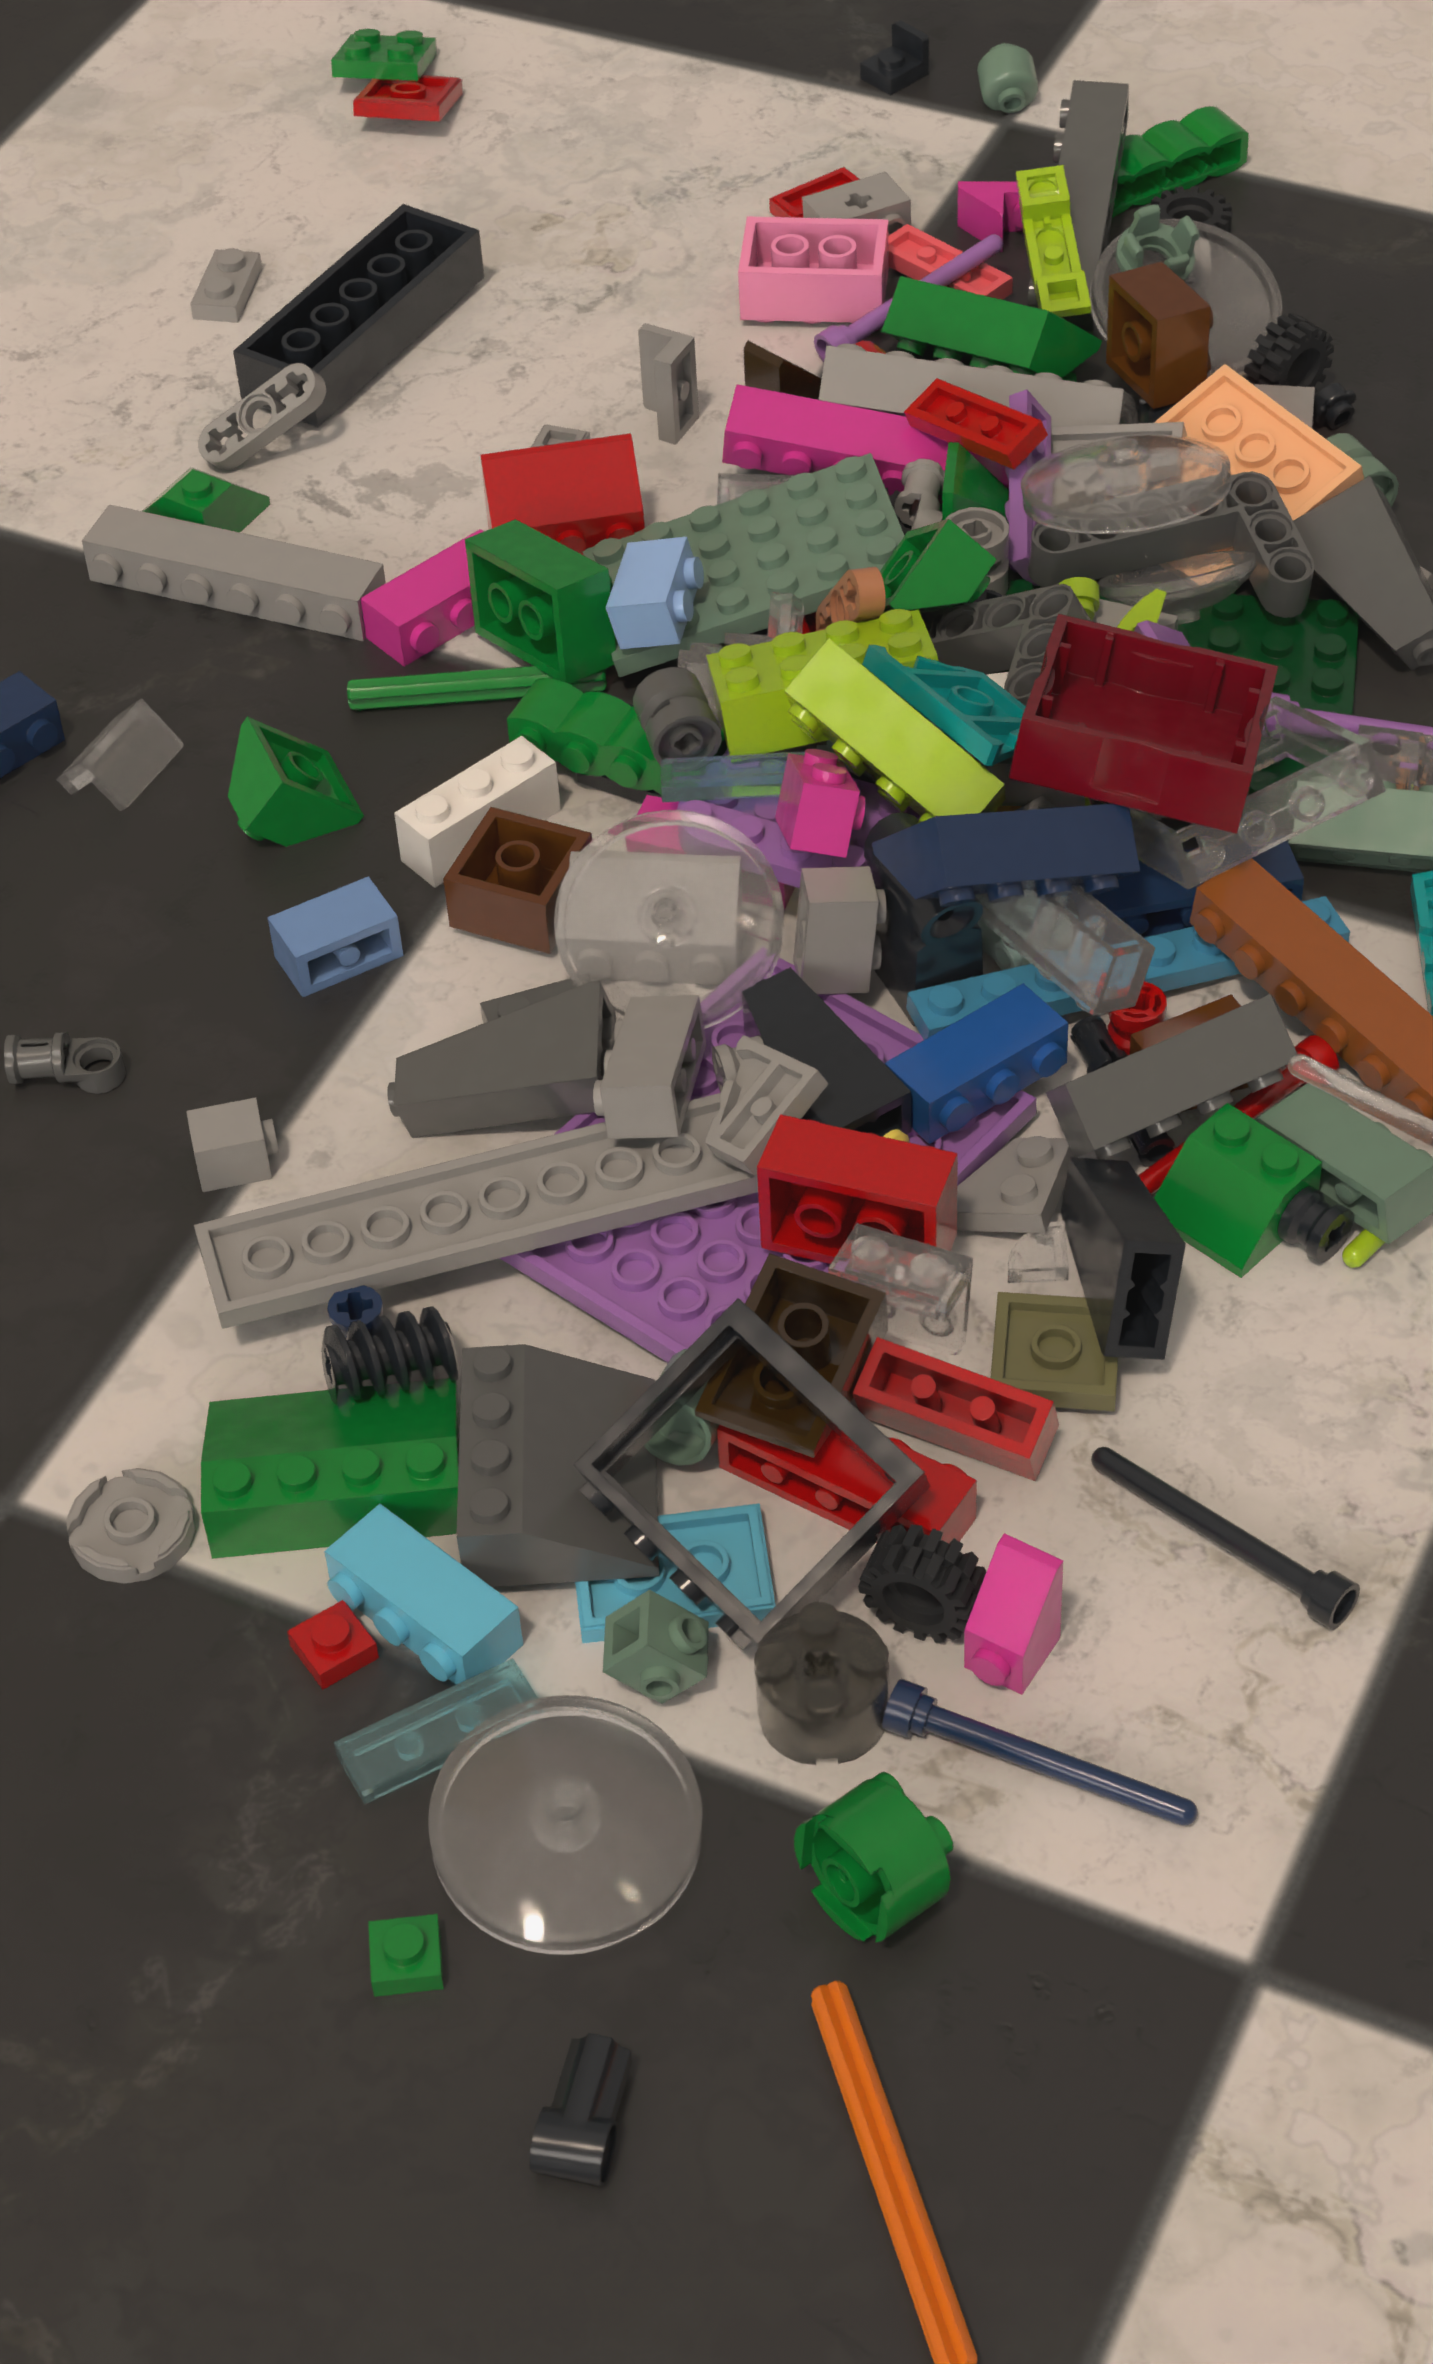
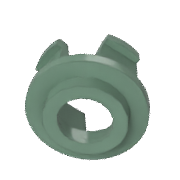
M1157 204L1148 205L1135 211L1133 223L1122 233L1116 246L1115 256L1120 270L1123 272L1142 267L1144 251L1153 250L1163 254L1166 257L1163 263L1185 282L1191 275L1195 264L1194 245L1195 241L1199 240V231L1195 223L1189 216L1183 217L1175 228L1159 223L1160 208Z

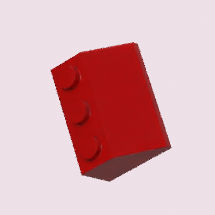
M631 433L480 455L488 530L516 519L583 555L582 551L594 547L602 540L609 538L622 539L634 535L635 532L645 528L643 504Z

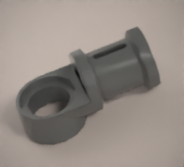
M58 1032L54 1034V1037L22 1039L20 1035H7L5 1039V1072L10 1084H22L24 1079L56 1077L59 1083L76 1082L81 1090L87 1093L100 1094L117 1088L126 1076V1067L121 1049L115 1041L109 1038H70L68 1032ZM105 1059L112 1061L108 1067L99 1071L84 1070L88 1064L97 1060Z

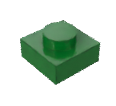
M438 1914L368 1921L371 1985L374 1997L444 1989L441 1931Z

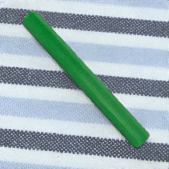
M536 666L352 679L347 684V699L349 707L353 711L523 698L536 679L555 678L536 668ZM606 669L570 683V685L578 688L583 693L603 692L607 686Z

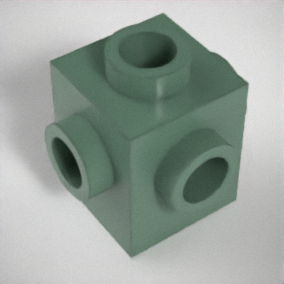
M648 1590L605 1617L603 1673L641 1692L644 1696L663 1704L707 1677L709 1622L659 1594Z

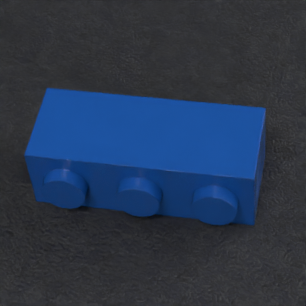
M1023 983L885 1062V1065L911 1091V1128L928 1144H931L949 1132L960 1130L971 1119L993 1106L1006 1103L1017 1092L1039 1079L1055 1074L1061 1066L1067 1064L1068 1022Z

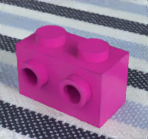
M806 749L804 756L788 753L775 819L789 848L792 850L846 858L852 830H860L865 814V797L859 796L860 790L857 787L856 781L853 780L844 763L838 761V755L819 749Z

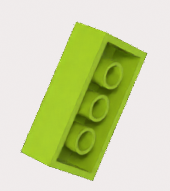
M893 609L884 612L876 619L857 623L849 620L838 621L827 626L825 630L806 634L787 632L776 636L769 642L750 646L741 643L731 644L723 647L718 653L706 655L716 710L731 761L829 740L822 735L818 741H815L792 722L791 719L793 717L788 712L791 706L785 693L786 688L828 638L861 665L869 645L885 647L888 654L903 666L913 668L917 656L939 661L919 609L913 611Z
M828 638L785 690L791 706L788 712L793 717L791 720L796 726L815 741H818L822 735L834 743L831 748L838 755V761L843 762L846 768L858 777L866 770L877 779L875 785L879 788L877 792L900 812H904L908 806L921 816L920 822L935 816L995 812L1006 799L1005 784L830 638Z

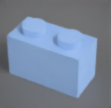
M687 537L627 543L605 607L620 649L680 644L686 623L693 618V601L697 589H701L704 582L702 562L699 557L693 556Z

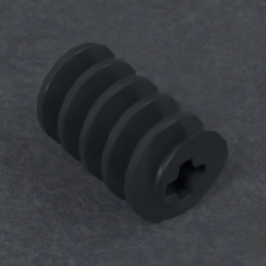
M434 1306L422 1309L419 1324L410 1311H404L398 1314L395 1329L390 1320L383 1315L374 1318L371 1334L361 1320L350 1322L347 1338H345L341 1329L336 1324L326 1326L323 1333L321 1349L323 1370L327 1388L334 1404H337L339 1385L344 1384L353 1399L359 1400L362 1396L363 1382L365 1380L371 1381L378 1396L386 1394L387 1379L391 1375L395 1376L402 1391L410 1390L412 1371L417 1370L426 1386L434 1385L437 1366H443L450 1381L458 1380V1361L451 1330L448 1323L444 1322L439 1311Z

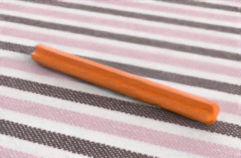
M841 1981L819 1985L811 1993V2006L934 2364H977V2353L848 1986Z

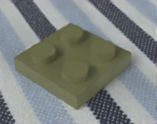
M998 1292L990 1378L1052 1400L1057 1408L1115 1412L1118 1357H1105L1102 1354L1086 1298Z

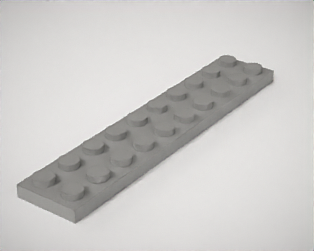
M721 1093L689 1101L679 1137L608 1139L606 1124L602 1122L195 1224L194 1228L222 1329L326 1303L329 1302L335 1292L365 1285L377 1290L757 1193V1174L754 1176L716 1157L705 1144L712 1119L718 1114L720 1109L719 1098Z

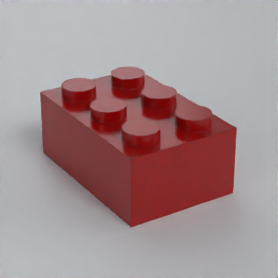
M780 1114L757 1165L761 1248L936 1288L957 1236L958 1153Z

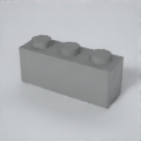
M699 995L630 997L623 1020H617L615 1023L614 1047L605 1052L603 1079L596 1080L594 1084L593 1101L595 1113L597 1116H604L608 1139L679 1137L707 1045Z

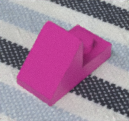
M958 181V227L980 241L992 234L1000 236L1003 240V232H1024L1017 182Z

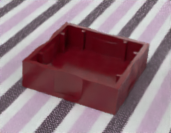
M1058 614L1045 650L1040 676L1035 679L1022 716L1009 778L1237 834L1256 763L1278 666L1205 648L1168 643L1134 631Z

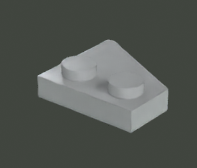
M743 1035L735 1049L742 1059L736 1079L725 1080L719 1098L720 1109L718 1114L712 1119L705 1144L716 1157L755 1176L757 1174V1165L780 1114L801 1119L829 1083L819 1070Z
M1042 1136L1014 1138L957 1186V1231L1046 1233L1066 1183L1070 1157H1074L1066 1138H1046Z

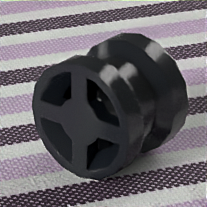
M1308 1186L1297 1193L1287 1205L1278 1224L1277 1233L1281 1239L1289 1244H1302L1306 1247L1309 1257L1323 1263L1334 1256L1344 1244L1353 1226L1354 1214L1343 1205L1331 1206L1325 1201V1196L1321 1191Z

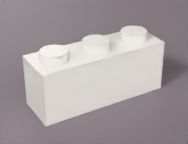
M520 736L396 811L394 815L401 861L436 888L444 883L443 878L490 807L541 820H546L559 812L561 806L556 761L523 736Z

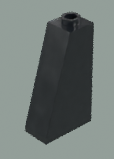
M791 967L768 979L760 980L752 987L742 991L745 1035L749 1038L760 1036L764 1045L819 1070L829 1083L801 1119L814 1120L823 1124L864 1133H873L882 1137L895 1129L902 1131L906 1135L912 1132L911 1091Z
M1070 1157L1060 1213L1101 1352L1105 1357L1165 1360L1186 1243L1128 1161Z

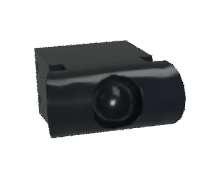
M901 812L884 817L870 830L864 844V857L873 873L875 888L883 889L886 896V920L884 924H876L875 935L879 936L881 943L880 969L874 971L914 1027L916 1025L906 1009L907 992L984 975L982 929L977 923L983 914V905L976 896V900L973 902L950 907H941L939 898L915 900L879 861L873 852V842L920 823L914 815Z

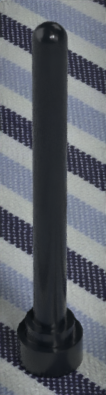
M1099 1447L1093 1452L1091 1462L1096 1470L1301 1595L1300 1602L1308 1607L1307 1614L1321 1624L1334 1630L1352 1612L1359 1597L1360 1586L1335 1570L1330 1573H1326L1323 1570H1318L1315 1573L1109 1447Z

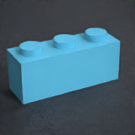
M382 1504L377 1505L324 1551L330 1578L327 1585L337 1602L343 1600L352 1611L357 1608L374 1622L379 1633L389 1643L395 1646L404 1644L417 1654L427 1671L439 1681L445 1682L449 1679L467 1694H470L524 1645L517 1605Z

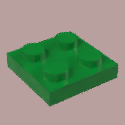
M376 29L357 30L348 37L331 59L332 77L418 81L437 55L436 37H423L422 32L413 30L398 32L397 36L380 35V31Z

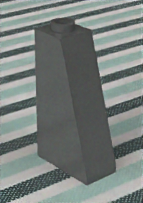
M1370 476L1295 519L1293 522L1313 558L1315 565L1314 574L1412 671L1420 666L1433 664V591L1386 496Z
M600 980L587 982L397 1057L395 1082H390L387 1089L388 1103L394 1117L399 1116L411 1137L415 1138L595 1112L593 1101L594 1084L596 1080L603 1079L604 1056L606 1050L613 1049L616 1023V1012Z

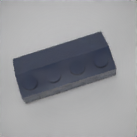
M1116 804L935 816L872 843L874 855L915 900L939 898L941 907L973 902L976 900V894H988L990 903L1011 901L1024 897V890H1036L1038 899L1053 898L1071 893L1072 886H1083L1086 895L1100 894L1119 889L1118 879L1140 872L1129 807Z

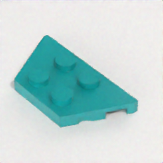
M878 645L868 646L862 665L905 699L922 716L939 727L957 745L962 746L985 766L995 765L1014 756L1020 724L1026 706L986 674L960 666H950L921 656H917L913 668L903 666L888 654L885 647Z

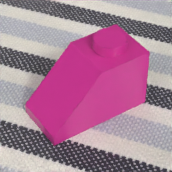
M1005 1533L997 1543L964 1629V1668L971 1670L979 1679L993 1686L1002 1685L1023 1695L1060 1639L1063 1560Z

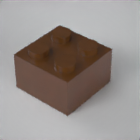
M1162 261L1109 275L1106 364L1153 409L1179 402L1207 379V373L1211 369V359L1208 352L1209 333L1214 322L1211 306Z
M490 807L443 878L449 926L551 954L567 929L571 851L593 852L592 833Z

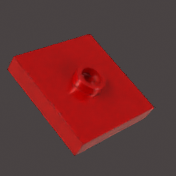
M422 75L418 81L372 79L353 100L354 116L440 122L463 95L462 79H459V77Z

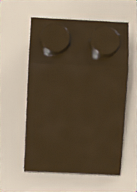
M769 1253L745 1303L851 1403L854 1398L853 1390L876 1338L884 1339L888 1331L886 1292ZM744 1346L709 1379L694 1410L696 1417L813 1458L832 1432V1429Z

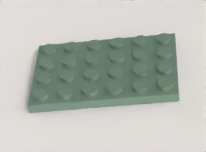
M869 453L860 457L844 458L836 465L813 473L797 474L786 482L762 490L753 489L747 491L739 498L715 506H702L689 515L668 522L652 523L643 530L635 532L634 535L622 539L609 538L602 540L594 547L582 552L587 558L609 569V575L613 584L627 543L687 537L693 556L699 557L702 562L704 572L703 586L701 589H697L693 601V618L686 623L680 644L620 649L616 639V650L611 655L620 678L816 612L818 606L847 570L877 567L881 571L903 539L904 533L873 456Z

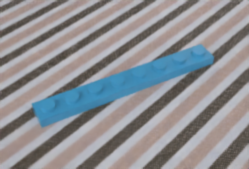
M1326 896L1302 901L1349 942L1350 931ZM1193 926L907 992L906 1009L923 1040L1023 983L1061 1016L1108 1005L1112 990L1128 981L1149 982L1164 992L1241 973L1227 955L1214 944L1204 941Z

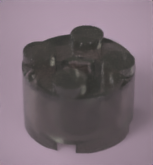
M827 1602L809 1603L802 1608L800 1613L785 1618L769 1630L755 1653L754 1671L757 1712L763 1735L770 1745L785 1757L801 1764L816 1765V1759L838 1758V1764L853 1761L870 1751L885 1732V1729L882 1727L883 1717L890 1698L889 1651L879 1634L860 1618L837 1611L833 1605Z

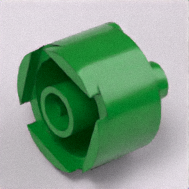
M881 1772L873 1778L863 1781L800 1824L796 1829L794 1848L800 1869L802 1870L811 1864L820 1881V1884L811 1890L827 1915L843 1931L860 1941H865L872 1935L876 1936L875 1943L883 1941L942 1899L949 1890L950 1870L946 1855L952 1852L954 1848L949 1831L938 1818L934 1816H927L925 1818L916 1805L905 1795L899 1782L889 1773Z

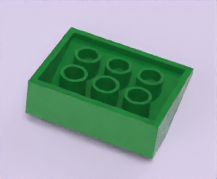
M449 1378L435 1379L434 1385L426 1386L424 1380L411 1381L410 1390L402 1391L399 1383L387 1384L386 1394L379 1396L373 1385L363 1386L362 1396L359 1400H354L347 1388H341L338 1391L337 1404L333 1403L328 1390L209 1402L201 1457V1515L212 1559L329 1547L379 1504H382L424 1537L457 1534L460 1437L457 1381H450Z

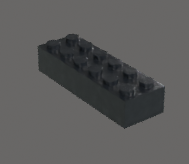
M402 204L233 350L241 399L245 398L287 366L295 363L305 364L324 379L326 395L322 404L301 421L319 427L484 278L479 230ZM302 380L297 384L299 392L296 396L300 397L305 393L303 390L305 381ZM279 395L276 400L286 408V405L281 402L283 397ZM270 405L262 406L271 410Z

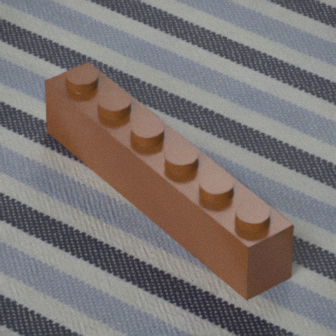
M1247 853L1198 886L1190 917V923L1194 926L1198 935L1207 943L1214 944L1235 963V966L1243 976L1250 980H1255L1271 994L1278 1006L1286 1014L1295 1016L1316 1036L1324 1039L1336 1054L1358 1072L1361 1080L1369 1088L1379 1091L1393 1103L1410 1125L1422 1129L1433 1139V1016Z

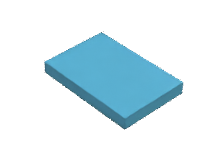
M760 1503L658 1516V1522L760 1621L776 1606ZM659 1553V1576L575 1582L582 1644L604 1641L605 1617L648 1590L708 1621L709 1628L718 1627L715 1622L723 1613L706 1597L698 1605L694 1604L669 1579L677 1568L661 1553Z

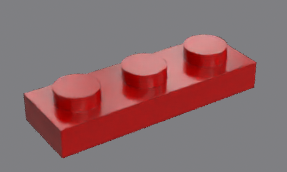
M938 378L904 411L911 427L947 442H959L966 450L1013 470L1048 436L1041 420Z

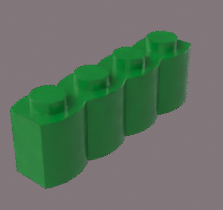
M1206 106L1192 111L1181 121H1164L1151 127L1143 135L1132 134L1125 136L1112 217L1121 214L1132 204L1145 205L1151 203L1155 196L1161 198V192L1175 191L1176 187H1183L1186 190L1191 188V186L1198 185L1209 175L1223 176L1237 170L1247 162L1249 133L1218 107Z
M551 678L536 679L507 718L509 743L523 736L554 761H558L575 773L587 776L605 775L620 786L642 791L654 789L665 798L680 801L682 795L692 798L696 795L728 749L721 729L722 742L718 752L707 763L687 771L668 770L660 766L655 759L646 739V732L641 727L634 706L631 707L623 700L606 693H583L573 685Z

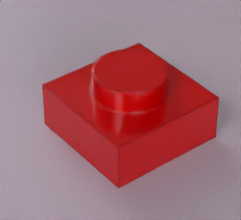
M343 1600L287 1631L291 1648L322 1690L379 1659L376 1642Z

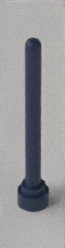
M899 1679L887 1703L882 1727L903 1737L910 1738L913 1733L924 1737L929 1731L1181 1826L1192 1824L1198 1816L1197 1806L1190 1799L937 1706V1698L927 1695V1687L908 1680Z

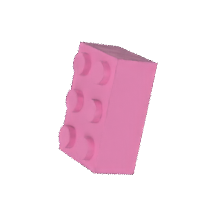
M747 217L738 269L740 320H756L762 323L773 321H803L809 324L820 322L854 323L885 303L889 270L888 219Z

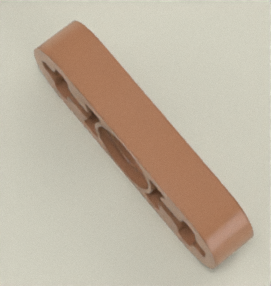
M877 567L851 569L845 572L817 608L816 631L825 630L827 626L834 622L849 620L857 623L879 618L883 614L886 602L885 586L881 572Z

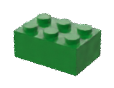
M516 519L465 539L475 633L527 663L536 666V668L553 678L568 684L615 665L611 653L616 650V636L605 608L613 587L608 568Z

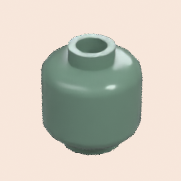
M1007 43L996 45L979 61L977 74L982 99L990 109L1015 113L1028 106L1036 98L1039 86L1032 55L1026 49Z

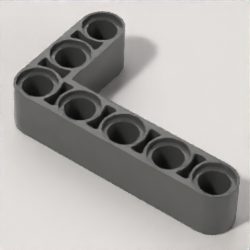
M1242 472L1040 521L1033 527L1031 533L1028 573L1035 584L1041 587L1058 585L1061 581L1072 577H1086L1095 580L1233 547L1263 607L1274 616L1287 618L1297 616L1306 609L1315 565L1274 483L1270 478L1261 473Z
M1065 584L1052 585L921 614L937 652L939 662L950 666L968 668L983 672L984 674L1009 670L1004 689L1025 706L1027 705L1035 679L1040 676L1045 650L1057 615L1062 614L1091 621L1071 587Z

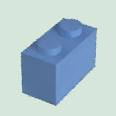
M369 876L267 917L274 956L302 997L311 995L403 956L398 916Z

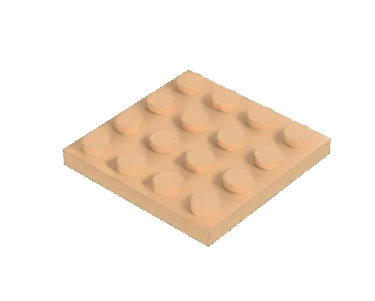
M1224 364L1154 422H1184L1187 438L1182 476L1106 498L1105 505L1113 503L1114 500L1120 502L1242 472H1257L1267 476L1274 483L1294 521L1362 481L1364 475L1362 466ZM1233 547L1158 564L1192 592H1202L1208 597L1216 593L1230 592L1247 577Z

